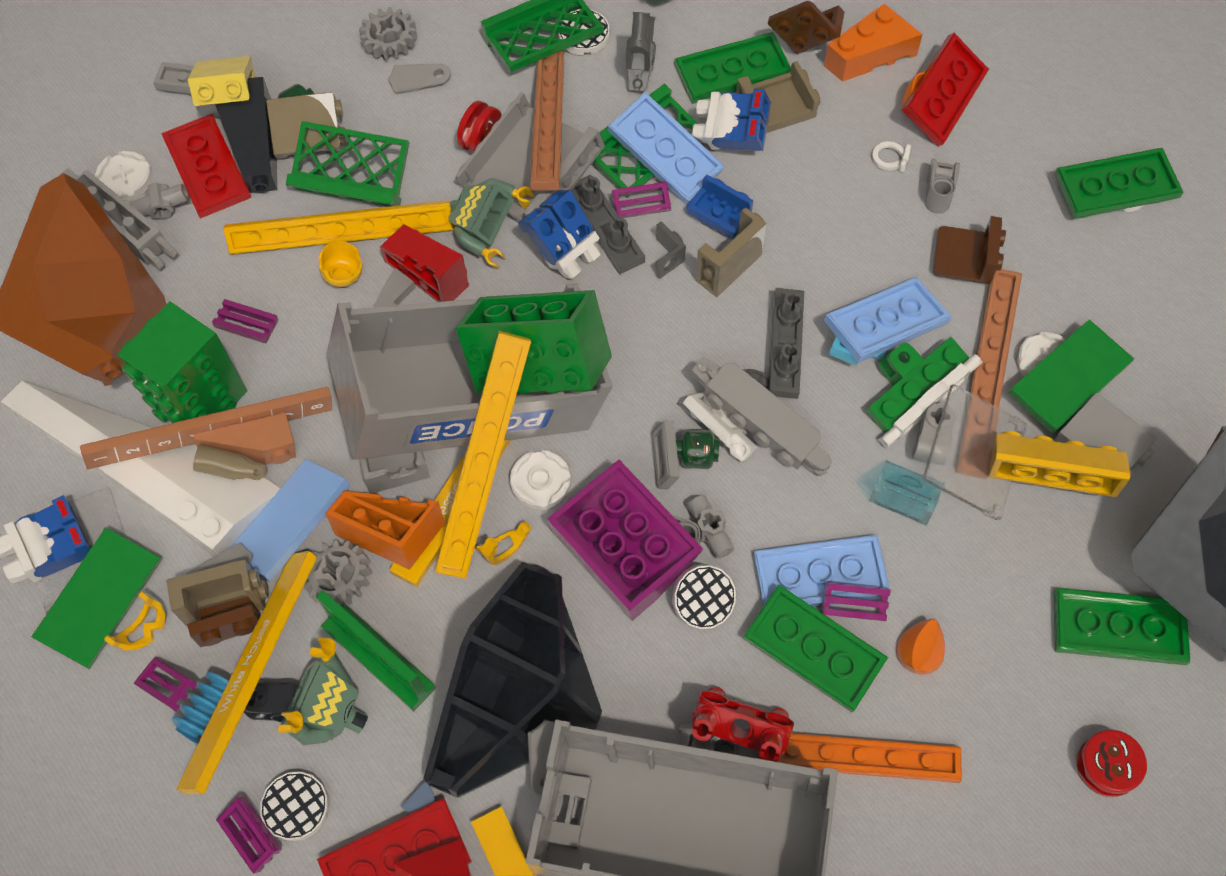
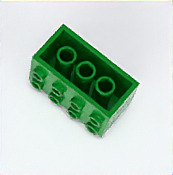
M595 290L480 297L456 326L457 335L476 393H482L499 331L531 339L517 391L519 394L537 391L556 393L575 390L576 392L592 390L612 358Z
M171 301L155 317L149 319L145 323L144 328L132 340L127 341L123 345L122 350L117 354L124 365L121 368L122 371L133 380L132 385L143 394L141 397L143 401L153 408L151 410L152 414L163 423L167 421L175 423L234 409L237 402L247 392L216 332Z

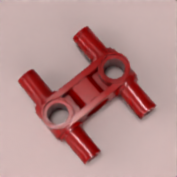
M711 687L708 691H701L699 693L690 725L693 736L699 741H707L711 736H715L759 751L762 760L777 762L786 753L794 722L783 708L777 707L770 712L727 698L723 689ZM744 719L750 724V727L741 729L736 726L734 720Z

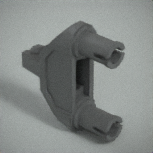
M633 12L632 34L628 38L626 45V69H628L629 90L646 91L650 73L654 68L656 45L653 42L655 17L650 16V13Z

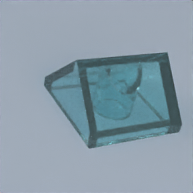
M886 460L875 483L869 502L927 526L936 508L944 484Z

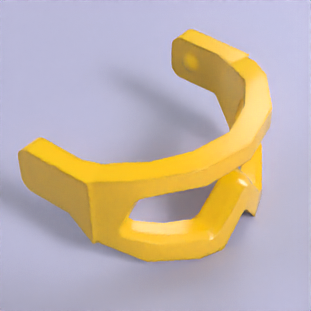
M526 521L521 522L517 529L510 530L496 538L489 537L484 544L475 547V549L480 551L492 565L501 564L521 547L531 531V526ZM510 537L513 546L500 556L494 557L497 554L498 543Z
M141 591L138 596L144 601V606L137 619L123 632L116 636L107 635L104 640L111 646L119 647L124 651L138 650L154 641L153 631L162 630L165 624V612L161 606L162 604L150 594ZM150 608H154L157 614L156 621L144 623V637L130 643L126 637L143 623Z

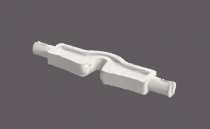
M973 354L964 364L960 363L944 379L931 387L914 406L894 423L893 427L885 435L879 438L880 443L885 448H889L898 438L901 439L921 422L931 405L937 402L941 404L968 378L973 370L982 364L981 358Z

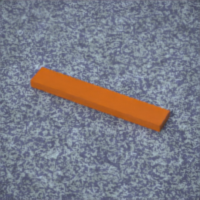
M791 733L786 753L777 761L779 763L823 770L824 767L838 769V773L953 783H960L962 781L961 747Z

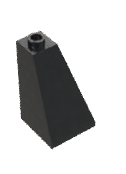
M264 77L248 78L249 100L218 103L215 106L249 192L265 193L277 190V157L273 151L266 100L271 99Z

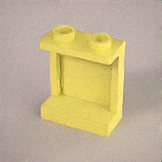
M251 56L197 61L188 77L193 104L200 106L249 100L250 94L247 81L248 78H255Z

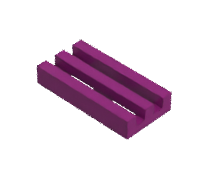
M667 182L615 189L611 192L614 209L620 218L671 211ZM660 190L663 193L661 195L619 201L621 196ZM664 201V204L621 210V207Z
M224 299L222 302L223 308H219L217 311L218 317L212 321L213 326L266 344L278 322L277 315ZM227 318L233 321L240 322L243 325L249 327H256L265 331L264 333L258 332L243 326L225 321V319Z
M825 581L821 613L830 616L887 621L886 609L889 607L888 596H890L891 590L887 587ZM834 590L880 595V600L831 595V592ZM830 603L878 608V611L831 607Z
M156 657L151 660L134 681L136 686L175 712L180 708L176 704L181 698L185 701L189 696L185 693L188 688L194 690L197 686L190 678ZM155 668L161 669L181 683L178 687L174 686L153 672ZM147 678H150L172 693L169 698L146 684L145 681Z
M245 796L237 797L216 819L253 874L261 872L264 868L263 865L269 863L273 859L272 856L282 850ZM230 816H232L235 822L238 824V826L241 829L240 831L237 829L233 821L230 819ZM246 841H249L252 844V846L260 856L259 858L256 856V854L253 852V850Z

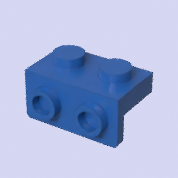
M705 175L702 188L687 205L686 213L729 238L734 239L738 234L740 213L744 208L752 212L753 200L745 193L738 192L727 186L722 180Z

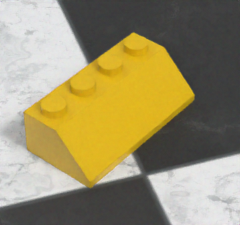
M1004 431L997 433L993 441L988 477L1117 497L1130 480V468L1127 452L1118 451L1117 448L1112 446L1094 448L1085 446L1080 441L1061 443L1055 442L1047 436L1028 438L1021 437L1020 433L1014 431Z

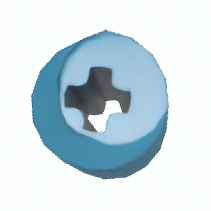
M207 672L205 675L210 685L204 683L197 685L202 694L201 696L192 693L189 695L188 698L192 702L193 707L183 704L180 707L185 717L173 716L171 718L176 726L175 730L196 745L200 741L198 736L203 735L229 682L226 678L213 672Z

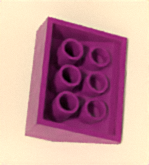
M620 459L547 518L551 531L632 621L651 606L703 551L698 542Z

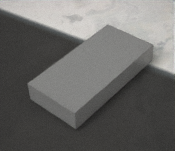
M663 421L652 434L657 487L658 489H669L680 478L674 421Z

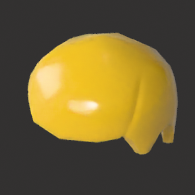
M333 241L325 245L321 250L318 259L319 271L325 282L335 287H347L358 281L362 273V261L357 247L346 241Z

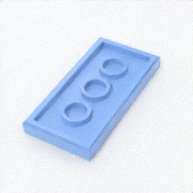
M646 92L607 128V131L660 181L667 182L668 188L686 205L691 202L702 188L705 175L715 178L725 167Z
M914 277L826 314L824 322L855 360L860 363L903 342L910 341L948 324L952 316L917 277Z
M305 459L231 547L241 543L253 554L251 568H256L259 575L270 582L324 518L325 513L343 491L349 488V482L345 478Z
M878 535L755 550L753 553L763 607L778 584L812 607L822 606L825 581L887 587L890 589ZM834 590L831 592V595L862 599L880 598V595Z

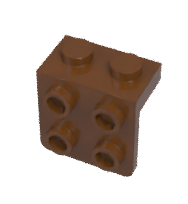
M805 1L768 18V25L798 54L840 37L845 12L839 5L821 12L813 2Z
M991 216L985 232L941 226L937 232L933 273L939 277L990 284L995 272L1001 271L1004 254L999 253L1006 237V230L1002 229V217Z
M245 597L200 609L202 620L187 625L190 637L202 648L218 644L221 641L236 636L250 634L254 631L261 614L250 598Z

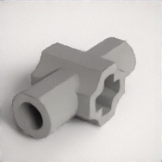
M156 182L148 185L145 197L130 201L129 204L144 217L150 215L152 219L165 220L171 217V214L174 212V206L187 202L190 199L188 191L183 184L169 187L167 184Z
M705 495L692 499L688 503V507L700 529L701 542L709 543L718 559L732 553L734 546L725 532L726 518L722 511L713 510Z

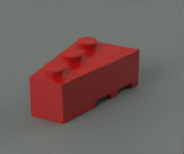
M403 224L380 246L384 262L392 268L398 269L414 281L418 288L437 302L454 301L469 287L463 255L420 233L416 229Z

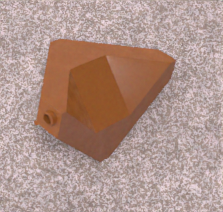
M62 173L42 185L36 196L0 289V331L82 375L103 382L104 386L111 385L112 381L125 375L121 369L124 365L117 354L122 350L123 345L127 341L132 340L144 328L145 323L149 319L155 317L166 305L163 293L87 187L78 180Z

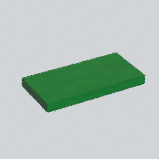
M774 32L675 58L674 62L692 104L697 103L698 100L710 99L711 92H720V94L726 92L735 93L739 78L748 76L751 83L755 84L791 71V67Z
M1163 147L1059 167L1054 173L1073 219L1181 198L1184 193Z
M1089 319L1016 383L1008 394L1054 434L1081 410L1096 393H1099L1133 362L1134 358Z
M105 527L31 637L90 670L107 644L104 638L107 635H113L162 559Z
M779 584L743 636L744 640L851 713L855 711L889 658Z
M1056 588L1054 590L1055 652L1176 665H1188L1190 663L1188 619L1165 599Z

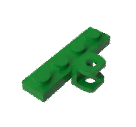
M952 337L946 339L924 359L910 344L903 342L878 363L880 371L893 386L866 408L865 411L885 433L931 387L944 379L960 363L964 364L969 359V356Z

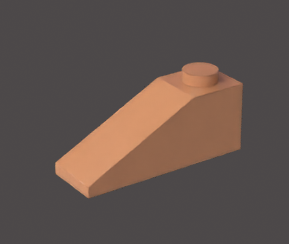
M286 413L193 434L197 448L202 444L243 454L254 462L265 465L271 463L282 464L292 458H296L295 444Z

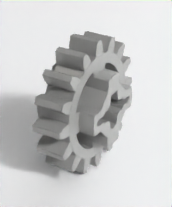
M389 7L387 12H383L380 8L377 15L369 13L370 20H362L363 27L359 28L362 46L366 48L368 54L373 52L375 58L382 54L385 60H388L390 55H394L397 59L399 58V52L408 53L407 46H415L414 40L417 39L415 21L411 20L409 13L403 15L402 9L393 12L392 8Z
M334 540L333 547L329 548L326 544H323V552L320 554L315 551L312 552L317 558L306 580L307 583L304 584V589L316 603H318L316 596L324 590L340 606L341 601L344 600L351 605V597L354 594L358 597L363 595L359 590L360 587H366L370 584L365 579V576L372 574V570L367 566L371 561L358 545L354 546L348 540L342 545L338 540Z

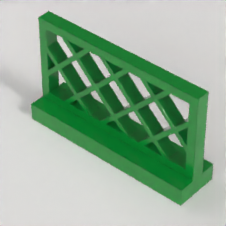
M529 0L480 21L485 43L488 47L492 46L510 73L604 33L603 25L583 0ZM580 9L579 14L570 13L572 11ZM554 19H558L556 24L547 23ZM563 20L575 22L573 27L562 25ZM581 23L592 24L593 26L589 29L579 28ZM530 29H534L532 34L523 33ZM540 30L552 32L550 37L539 36L538 34ZM558 33L570 35L565 39L556 38ZM511 38L509 44L500 43ZM516 41H528L527 47L516 46ZM534 43L546 44V47L540 50L533 49ZM511 53L522 54L521 58L514 61L509 59Z
M665 83L649 94L664 110L670 107L677 114L676 121L683 128H691L693 130V125L698 124L671 97L672 90ZM608 126L599 132L605 147L593 161V164L618 189L628 188L620 179L621 173L636 174V182L629 187L645 185L655 177L649 169L640 168L641 162L638 159L637 168L621 166V156H635L627 149H622V144L607 131ZM606 154L618 155L617 166L606 165L601 158Z
M301 121L292 172L287 174L285 185L294 190L385 207L399 206L402 199L399 195L410 142L404 139ZM308 129L318 131L323 138L313 147H310L306 141ZM338 135H343L350 144L336 152L330 141ZM350 137H354L357 139L355 141H352ZM365 140H370L376 149L363 158L356 146ZM327 144L333 156L321 164L314 152ZM391 145L401 146L399 157L389 162L383 151ZM353 149L360 161L347 169L340 157ZM380 153L387 165L374 174L367 162ZM311 155L318 167L309 173L300 172L302 161ZM337 160L344 172L333 178L328 175L325 168ZM364 165L371 176L362 183L356 182L351 173ZM391 170L395 176L393 189L383 187L377 178ZM319 172H322L324 176H322V175H316V174H318ZM348 176V178L350 179V181H349V180H343V179Z
M324 590L316 596V599L329 617L321 625L322 629L414 712L436 689L435 684L346 604L343 603L340 606Z

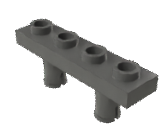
M591 174L580 179L571 192L590 222L593 231H596L600 239L598 241L619 273L622 274L645 263V255L628 231L627 221L620 218L600 189L599 179L591 176Z
M775 288L768 390L778 397L798 399L800 394L804 291Z

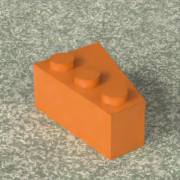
M884 3L827 45L824 67L843 82L872 72L874 67L885 63L889 66L895 64L897 59L906 56L909 58L917 56L923 34Z
M343 491L325 513L335 536L346 541L348 540L409 570L445 524L438 501L428 500L427 503L411 502L410 498L400 497L399 500L383 499L382 495L352 491Z

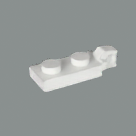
M704 392L688 395L683 402L690 410L693 418L703 422L714 433L715 438H719V441L730 448L731 455L741 462L749 459L757 446L743 434L745 432L744 429L737 427L729 419L730 415L722 409L717 410L707 402Z

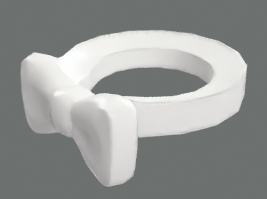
M882 142L875 146L872 153V161L875 166L884 171L899 169L900 173H904L906 164L909 161L911 145L907 144L906 148H903L895 142ZM891 148L896 150L903 158L901 161L886 163L879 158L878 153L882 149Z

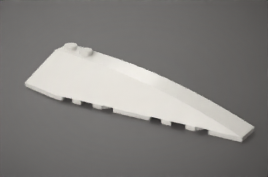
M21 381L1 401L4 406L83 463L84 460L80 450L81 445L152 428L25 381ZM196 444L93 468L97 473L214 557L226 551L234 544L280 490L278 486L265 477L260 480L248 478L231 480L193 471V462L197 451Z

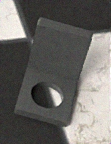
M662 221L656 224V240L669 253L657 261V277L659 279L685 261L686 245L683 243L680 235L675 231L672 232ZM672 258H674L673 261L667 267H665L666 263Z

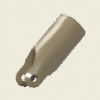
M202 444L198 446L193 462V471L231 480L244 478L260 480L268 472L264 464L254 462L241 453Z

